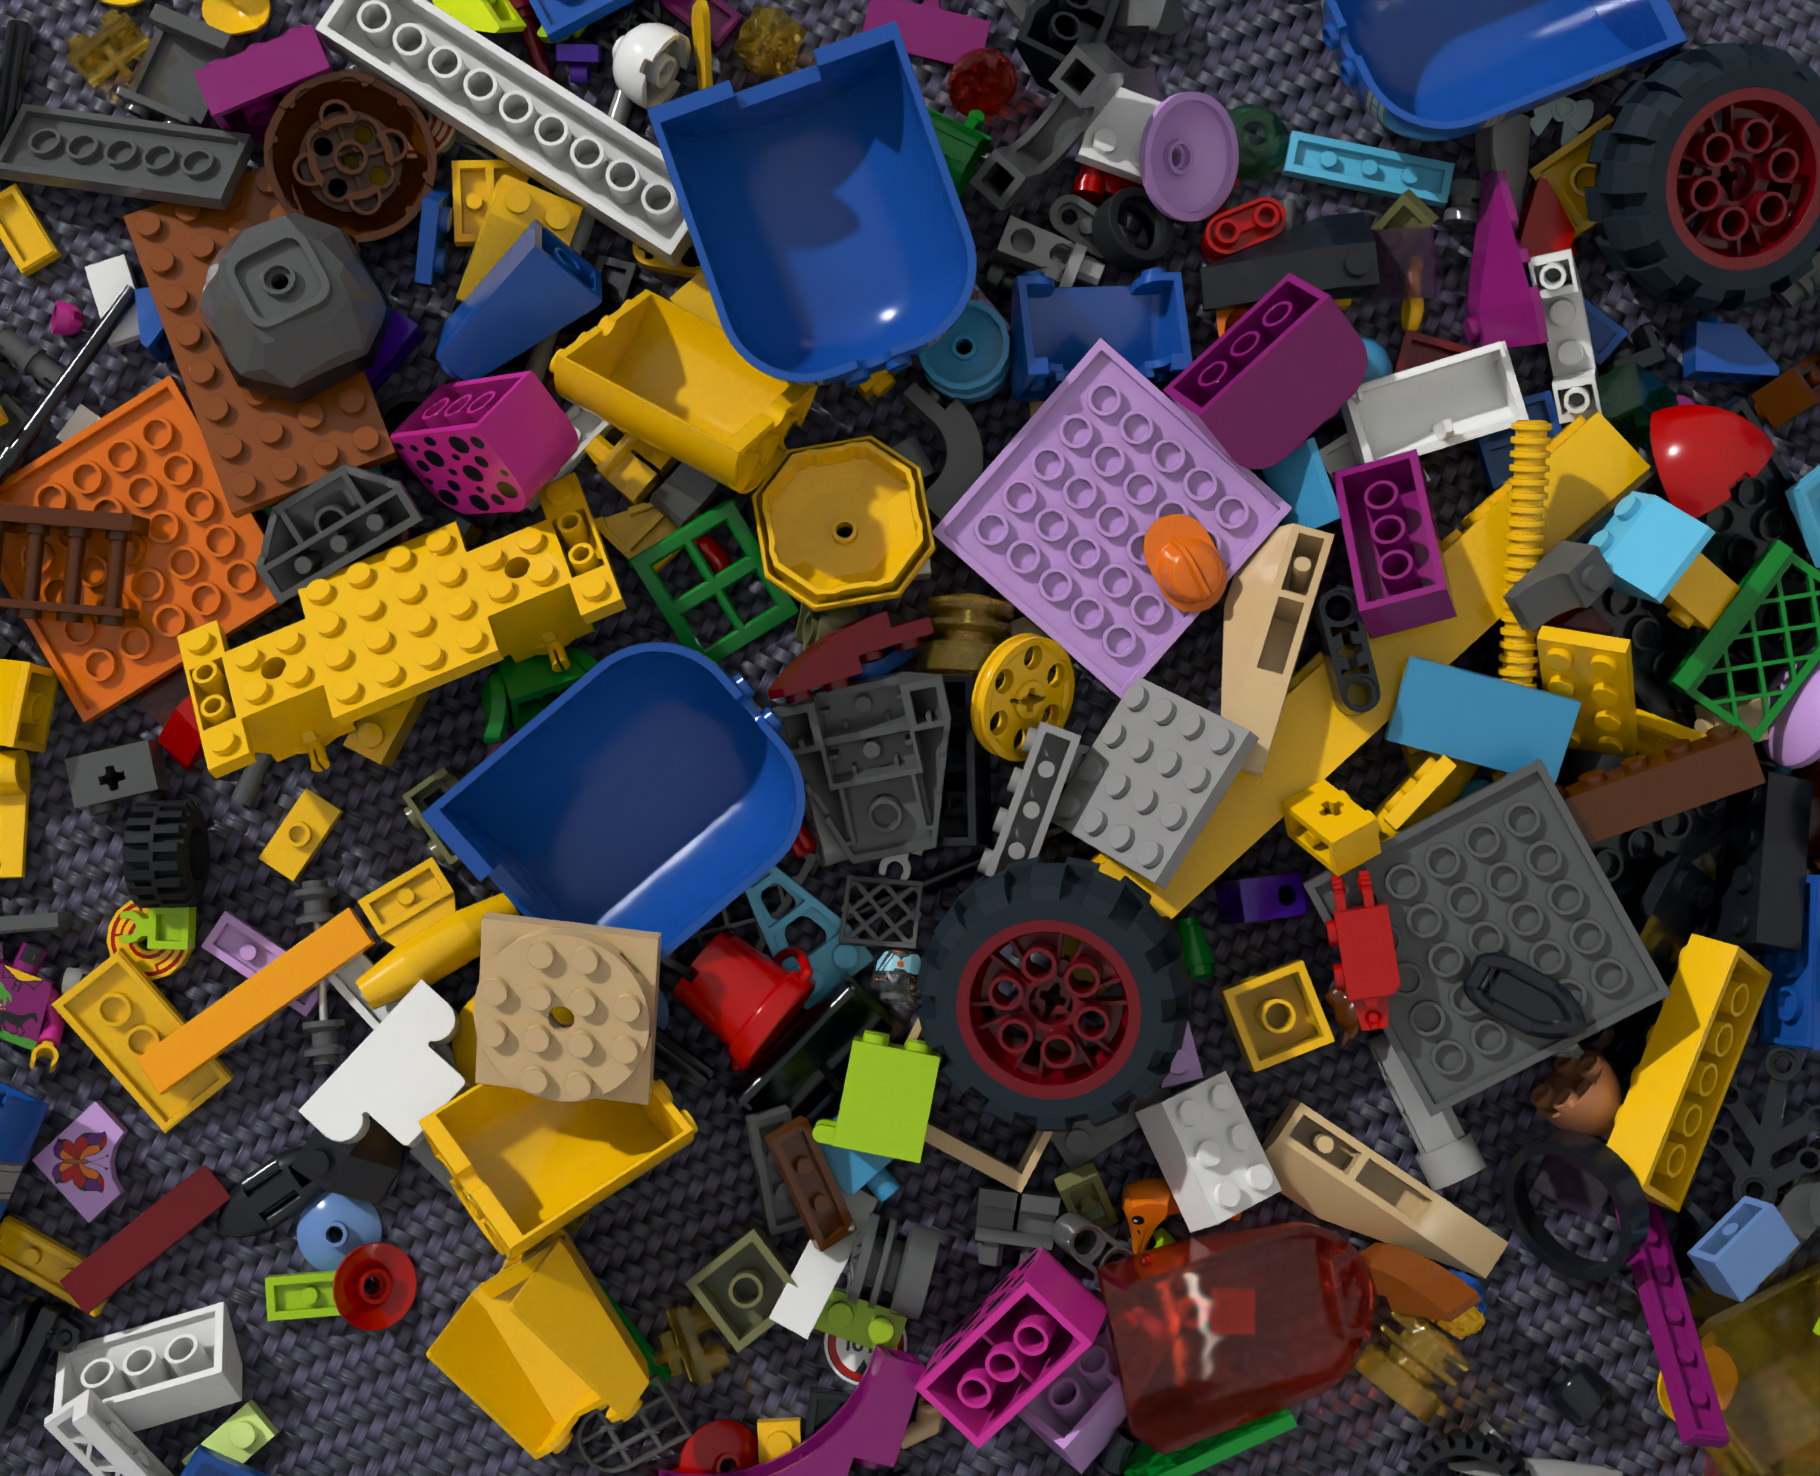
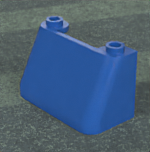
M1150 268L1143 271L1141 277L1137 278L1131 286L1054 287V280L1051 277L1045 276L1044 272L1037 270L1027 271L1017 276L1012 283L1011 388L1013 399L1020 402L1046 401L1100 338L1163 392V389L1193 362L1181 272H1166L1164 268Z

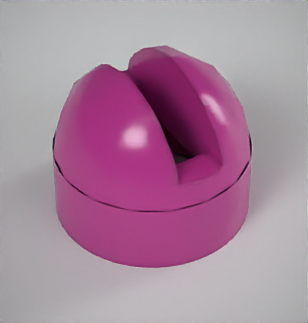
M56 300L52 313L51 333L69 336L80 332L83 328V323L80 322L84 319L83 312L72 303Z

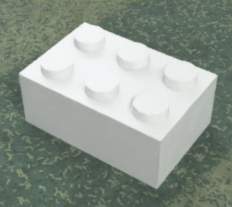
M1226 1071L1194 1083L1135 1112L1190 1233L1218 1225L1282 1191Z

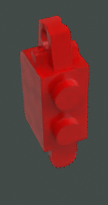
M1369 870L1359 871L1357 878L1359 891L1362 893L1363 904L1346 906L1345 882L1341 876L1331 875L1336 908H1332L1334 920H1327L1326 928L1329 946H1338L1341 963L1333 964L1337 991H1346L1348 1001L1353 1002L1361 1030L1370 1031L1388 1027V996L1393 995L1401 983L1388 905L1386 901L1374 902Z

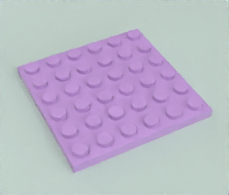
M1100 338L933 529L932 533L1052 640L1059 643L1068 654L1117 697L1123 699L1125 692L1133 686L1138 677L1143 678L1201 613L1183 612L1172 606L1163 595L1147 566L1143 554L1144 537L1149 527L1159 518L1170 514L1188 515L1199 521L1208 532L1225 564L1228 582L1288 514L1292 507L1248 468L1239 465L1217 449L1172 400Z

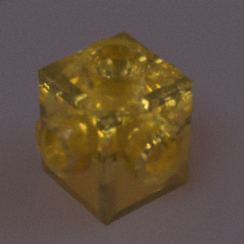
M755 6L749 19L742 25L739 32L740 37L733 50L746 60L744 65L757 75L766 76L767 73L785 75L787 70L794 64L797 51L807 31L781 8Z

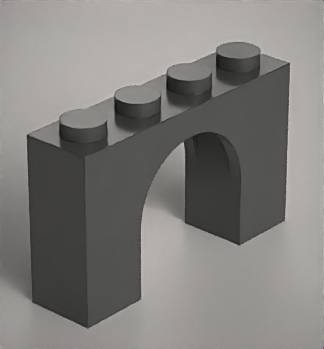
M1103 42L1075 45L1049 78V81L1059 91L1044 113L1017 141L1008 146L995 148L970 180V183L1000 210L1030 202L1134 70Z

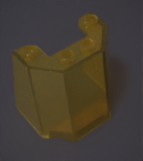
M1820 1263L1744 1300L1742 1303L1740 1302L1710 1317L1697 1330L1730 1438V1442L1723 1448H1703L1724 1476H1820V1337L1812 1331L1820 1317Z

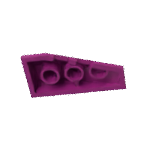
M1491 170L1483 172L1466 300L1467 318L1463 321L1466 339L1469 343H1472L1473 348L1504 340L1507 348L1549 342L1538 285L1529 287L1525 274L1526 264L1531 261L1527 247L1523 248L1520 240L1515 239L1513 232L1518 229L1519 218L1505 171Z

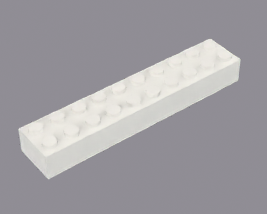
M334 0L315 28L329 49L370 75L375 76L376 79L388 83L397 90L400 89L423 109L564 199L583 206V211L674 269L692 244V239L664 158L658 147L427 0Z

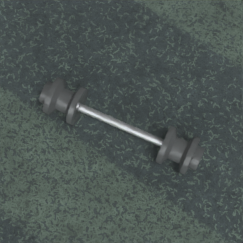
M328 880L302 882V889L294 891V898L303 901L304 914L295 919L296 926H313L314 931H316L337 916V914L330 912L329 900L337 896L338 891L336 887H328ZM325 979L317 985L319 1021L302 1023V1030L312 1035V1047L304 1051V1058H313V1066L339 1064V1056L348 1054V1047L340 1045L338 1042V1031L346 1027V1019L328 1020Z

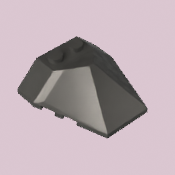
M900 671L851 681L850 686L830 692H825L824 687L817 688L811 691V698L791 704L783 703L772 708L785 725L779 732L798 762L806 792L810 797H813L825 816V822L852 864L936 848L951 723V712L942 674Z

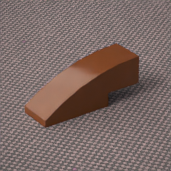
M1377 1241L1347 1260L1358 1291L1386 1296L1394 1313L1451 1322L1481 1302L1479 1293L1459 1277L1434 1261L1394 1244Z

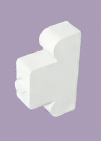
M421 979L298 1111L326 1137L339 1143L351 1144L362 1139L369 1130V1117L372 1116L401 1144L410 1148L416 1147L425 1138L418 1121L470 1088V1082L434 1050L436 1045H446L458 1035L461 1025L458 1013Z

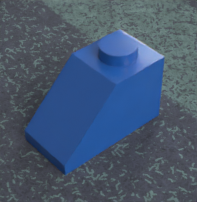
M1708 316L1699 318L1697 322L1683 331L1682 380L1765 385L1779 376V366L1740 324L1724 323V318Z

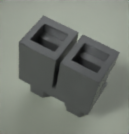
M978 1183L974 1238L978 1241L979 1264L1001 1266L1004 1244L1020 1246L1018 1265L1041 1246L1046 1250H1052L1054 1240L1052 1235L1053 1227L1056 1223L1061 1200L1059 1194L1023 1189L1019 1195L1016 1226L1013 1227L1018 1192L1010 1187Z

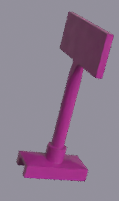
M869 0L862 32L896 21L908 55L979 72L991 21L943 10L940 7L941 0H925L923 4L906 0Z

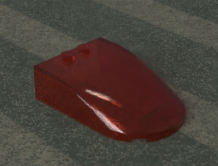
M1288 1222L1200 1236L1163 1245L1096 1268L1103 1303L1108 1309L1106 1318L1130 1432L1162 1455L1328 1391L1343 1380L1356 1365L1352 1360L1357 1354L1363 1339L1369 1340L1373 1327L1375 1294L1372 1278L1365 1261L1350 1242L1329 1229L1312 1223Z

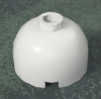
M661 23L640 24L627 32L626 35L619 37L614 44L612 57L613 75L621 93L645 109L668 102L681 84L674 80L679 68L681 67L687 71L691 53L689 38L674 28Z

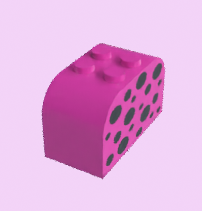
M532 370L440 384L389 436L394 449L422 484L443 504L463 514H496L498 512L512 511L517 513L522 511L533 501L534 496L544 485L557 476L560 468L572 457L579 447V438L571 421Z
M1041 1246L1029 1254L952 1329L932 1355L925 1371L914 1388L979 1449L1093 1345L1107 1314L1108 1307Z

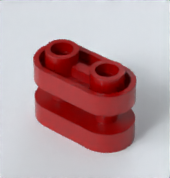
M1261 197L1214 216L1209 221L1200 241L1199 248L1202 258L1210 265L1281 234L1286 224L1284 207L1273 198Z

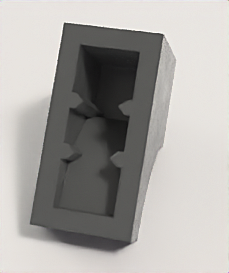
M681 462L670 477L652 493L649 502L680 529L721 494L727 486Z
M1561 540L1503 598L1521 629L1534 632L1541 625L1561 613L1580 607L1588 608L1616 581V578L1598 546Z

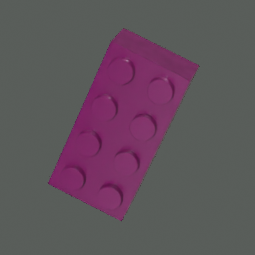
M1417 449L1333 472L1332 475L1358 610L1370 639L1457 617L1428 481Z

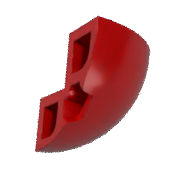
M1698 404L1678 405L1663 408L1651 414V446L1663 488L1673 506L1695 519L1730 499L1729 489L1733 488L1737 482L1748 477H1756L1769 461L1775 448L1771 440L1756 425L1744 417L1722 408Z

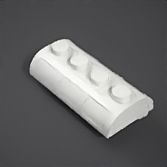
M1505 340L1361 383L1358 390L1341 406L1345 426L1359 465L1417 449L1418 455L1421 456L1511 428V423L1516 422V420H1529Z

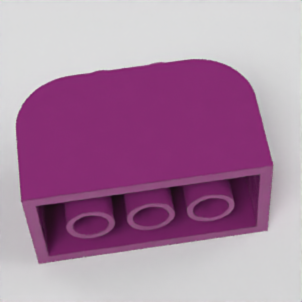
M1288 273L1165 387L1163 392L1185 413L1217 449L1245 468L1264 469L1279 463L1293 450L1301 447L1306 442L1308 436L1324 421L1334 417L1339 408L1358 390L1367 369V351L1364 342L1329 294Z

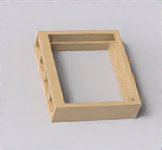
M992 1006L996 1015L1008 1012ZM917 1017L907 1038L921 1040L923 1032L919 1017ZM1010 1024L1015 1028L1028 1034L1027 1030L1022 1025ZM1062 1039L1049 1041L1050 1046L1060 1052L1071 1051L1069 1044ZM1082 1039L1084 1044L1087 1046L1088 1042ZM929 1120L924 1141L1022 1193L1053 1132L1035 1130L1016 1167Z

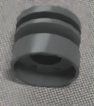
M870 1212L864 1226L857 1233L846 1275L848 1284L846 1302L857 1304L862 1286L864 1285L871 1287L868 1308L874 1309L882 1292L886 1291L891 1293L890 1314L918 1321L931 1280L941 1231L913 1224L904 1242L896 1239L897 1219L890 1218L885 1236L878 1235L876 1232L880 1214Z

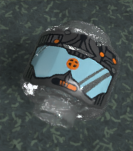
M884 948L874 954L870 985L872 990L880 995L879 1000L881 1002L894 1005H912L914 999L922 996V993L916 987L923 956L922 953L906 949Z

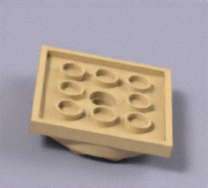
M486 912L482 917L480 976L473 1007L477 1033L475 1083L518 1088L534 1096L553 1101L576 1102L597 1098L648 1105L652 1099L662 933ZM557 1006L568 1008L574 1015V1023L565 1025L558 1022L554 1018L553 1013H551L552 1009Z

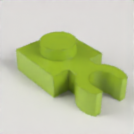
M197 907L148 908V916L138 910L121 912L120 918L132 919L135 922L136 929L133 934L119 935V941L123 943H138L147 938V949H195Z

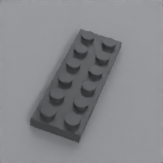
M22 104L0 146V179L226 211L256 145L251 135L246 133Z

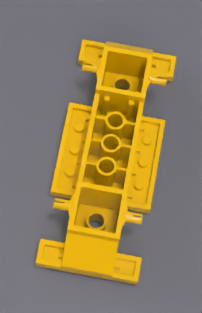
M571 473L545 484L537 493L546 520L471 551H468L462 530L455 521L350 564L323 579L312 581L306 588L298 589L305 619L229 650L225 630L218 620L178 635L177 639L208 771L217 779L257 762L255 753L271 754L277 762L296 754L308 753L312 770L322 772V766L325 770L330 767L325 747L337 737L357 730L355 721L504 660L503 657L511 655L515 663H518L535 655L548 654L554 672H563L560 662L566 671L570 667V661L567 658L564 647L576 638L595 631L593 622L627 609L604 543L576 473Z

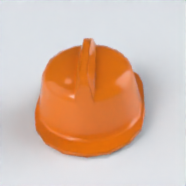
M1170 514L1161 517L1149 527L1144 537L1143 554L1147 566L1165 598L1172 606L1183 612L1198 613L1210 609L1221 599L1226 589L1227 572L1225 564L1208 532L1199 521L1182 514Z

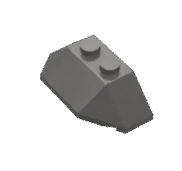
M344 464L272 507L261 554L258 556L255 568L277 603L281 604L298 594V589L306 588L316 579L327 577L422 521L424 517L401 481Z

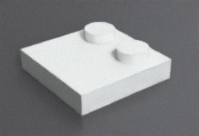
M1120 87L1081 136L1075 161L1143 185L1139 166L1141 138L1148 119L1161 102Z

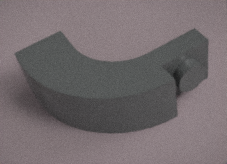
M913 382L903 393V403L938 435L946 453V463L942 473L925 492L929 516L939 524L982 474L983 447L976 423L957 397L944 409L941 406L944 401L937 392L928 385L922 389L917 383Z

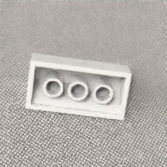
M220 1302L82 1342L71 1353L58 1351L53 1412L90 1388L133 1433L242 1401L243 1365L227 1305L225 1302ZM72 1417L62 1423L69 1431H78L72 1424Z

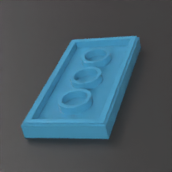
M1409 655L1384 738L1391 742L1440 755L1445 754L1447 757L1507 773H1512L1539 758L1542 760L1555 784L1582 702L1567 696Z

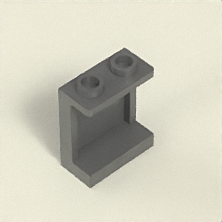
M155 3L149 19L157 27L129 88L126 89L118 86L115 94L126 104L124 110L139 119L149 120L151 116L164 123L207 128L212 116L194 72L204 68L212 60L229 58L243 52V49L231 34Z

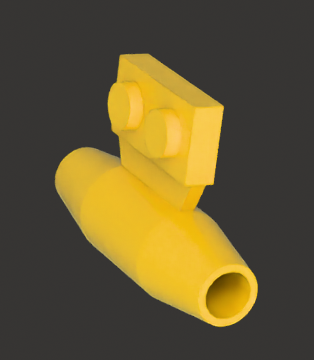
M1430 752L1424 756L1374 811L1373 814L1381 826V832L1379 833L1380 842L1449 806L1465 789L1480 765L1447 757L1445 754L1440 755Z
M431 857L358 900L360 907L379 938L395 948L360 976L355 983L372 1010L401 1000L421 979L431 986L480 956L482 917L486 912L518 916L520 914L515 905L503 892L456 911L455 893L435 860Z

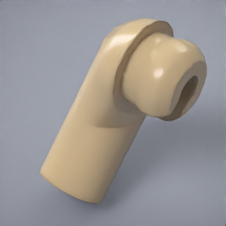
M922 1395L918 1399L915 1420L907 1425L901 1444L903 1450L936 1435L941 1428L944 1416Z

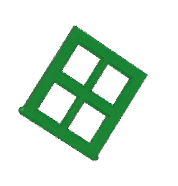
M729 498L633 556L627 563L629 568H634L682 646L694 649L714 662L720 661L799 612L790 595L765 579L760 545L736 507L738 501L735 498ZM726 521L746 556L714 575L694 540ZM685 547L705 581L673 600L653 565ZM756 571L776 605L744 624L724 590ZM715 596L735 630L703 648L683 615Z

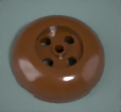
M340 71L313 77L298 85L283 98L266 130L263 150L268 182L279 204L288 215L297 213L340 228L354 237L358 244L371 243L390 237L416 218L422 209V199L432 191L437 159L435 143L429 125L422 112L405 93L388 83L376 79L375 76L360 72ZM360 127L370 129L373 134L372 141L368 144H360L354 137L355 131ZM317 140H328L332 144V152L327 156L318 155L314 150V144ZM397 141H398V142L401 144V146L403 147V152H402V153H400V149H399V146H398V144H397ZM408 143L414 149L417 158L406 159ZM349 155L356 157L359 161L357 168L350 170L348 165H343L342 163L343 159ZM382 168L387 174L385 183L381 185L373 184L368 176L371 169ZM342 180L347 186V192L341 197H335L330 194L328 186L331 181ZM292 184L294 186L302 209H299L294 199Z

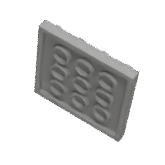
M1138 677L1133 686L1125 692L1123 699L1117 705L1060 796L1051 822L1165 890L1258 742L1259 737L1250 730Z

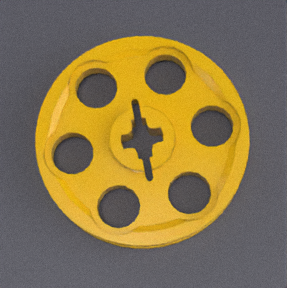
M1022 633L1012 636L1001 643L985 661L978 674L972 693L971 722L977 740L991 754L1009 761H1026L1028 753L1021 751L1029 726L1038 729L1043 713L1049 705L1051 708L1050 716L1045 723L1063 729L1073 703L1075 677L1070 657L1059 643L1037 634ZM1032 646V659L1030 663L1025 666V654L1027 650ZM1053 665H1056L1055 676L1048 684L1049 670ZM1004 670L1003 684L996 690V678ZM996 712H999V722L995 729L991 731V719ZM1022 729V740L1014 748V738L1017 732Z

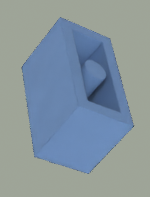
M1744 1196L1687 1252V1255L1713 1292L1742 1303L1747 1297L1757 1291L1759 1285L1777 1267L1785 1263L1788 1255L1800 1242L1774 1204Z

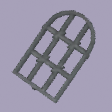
M660 1374L649 1378L650 1383L648 1386L656 1382L662 1395L641 1405L633 1416L638 1415L644 1425L643 1431L622 1442L615 1430L624 1421L619 1420L611 1423L606 1418L604 1411H599L597 1408L590 1411L583 1418L577 1430V1445L582 1457L590 1466L601 1472H622L635 1468L641 1462L692 1436L693 1429ZM667 1400L674 1415L652 1426L646 1416L647 1410ZM597 1414L602 1422L600 1428L584 1436V1427L587 1421ZM679 1421L685 1433L663 1444L657 1435L660 1434L659 1430ZM608 1432L615 1444H612V1448L593 1457L587 1450L585 1443ZM650 1436L656 1448L632 1460L627 1451L630 1449L629 1446ZM620 1452L626 1463L615 1466L606 1465L601 1461Z

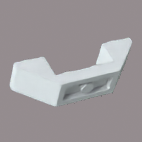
M1572 249L1530 257L1531 261L1528 265L1532 286L1538 285L1549 342H1547L1553 373L1552 388L1559 424L1572 422L1580 415L1587 419L1598 411L1603 415L1596 379L1598 380L1597 365L1582 286Z

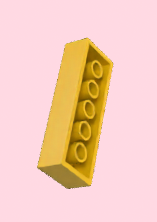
M1691 933L1687 945L1680 951L1677 971L1671 985L1668 986L1671 995L1662 999L1663 1006L1656 1023L1648 1031L1646 1038L1647 1046L1640 1063L1632 1071L1630 1078L1631 1086L1624 1103L1616 1111L1614 1118L1615 1126L1608 1143L1605 1144L1616 1152L1635 1174L1647 1201L1678 1213L1773 975L1739 946Z

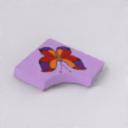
M98 1100L89 1106L32 1160L88 1223L95 1221L126 1192L117 1178L115 1158L118 1146L128 1133V1130L101 1100Z

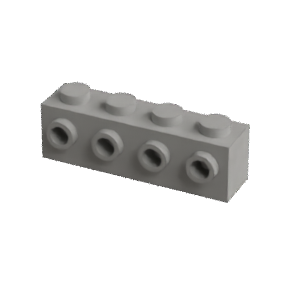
M1040 721L1038 729L1029 726L1021 751L1028 753L1023 769L1014 767L1006 791L1014 793L1009 808L1000 807L992 831L998 833L999 836L994 850L985 847L977 869L978 872L991 877L1004 871L1009 863L1038 857L1081 735Z

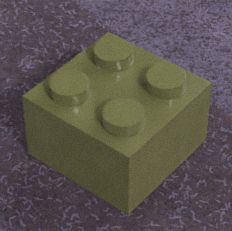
M755 1223L689 1275L685 1282V1285L737 1353L776 1324L775 1321L769 1319V1316L787 1282L798 1288L790 1277L794 1270L758 1223Z

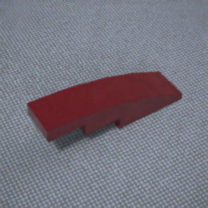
M206 1165L202 1166L62 1278L60 1283L83 1312L88 1315L159 1260V1257L193 1232L200 1223L219 1210L230 1199V1195Z

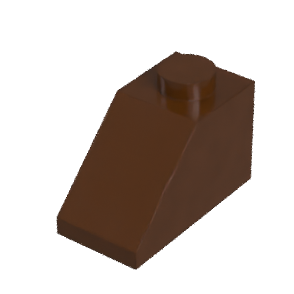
M1819 349L1751 394L1755 401L1754 407L1757 414L1765 422H1770L1774 429L1820 401Z

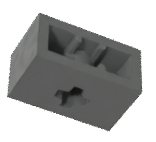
M144 740L64 759L74 809L88 810L91 812V816L116 812V804L132 801L133 806L138 801H159V794L171 792L162 745L156 741ZM120 773H124L125 780L119 781L118 786H114L113 779L119 778Z

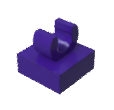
M556 44L557 61H571L570 83H591L590 62H604L603 45Z

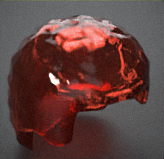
M995 48L973 49L963 54L951 69L947 81V92L949 93L951 104L964 116H968L971 110L977 109L983 112L984 115L991 117L997 114L1018 90V72L1010 59L1002 54L1001 51Z

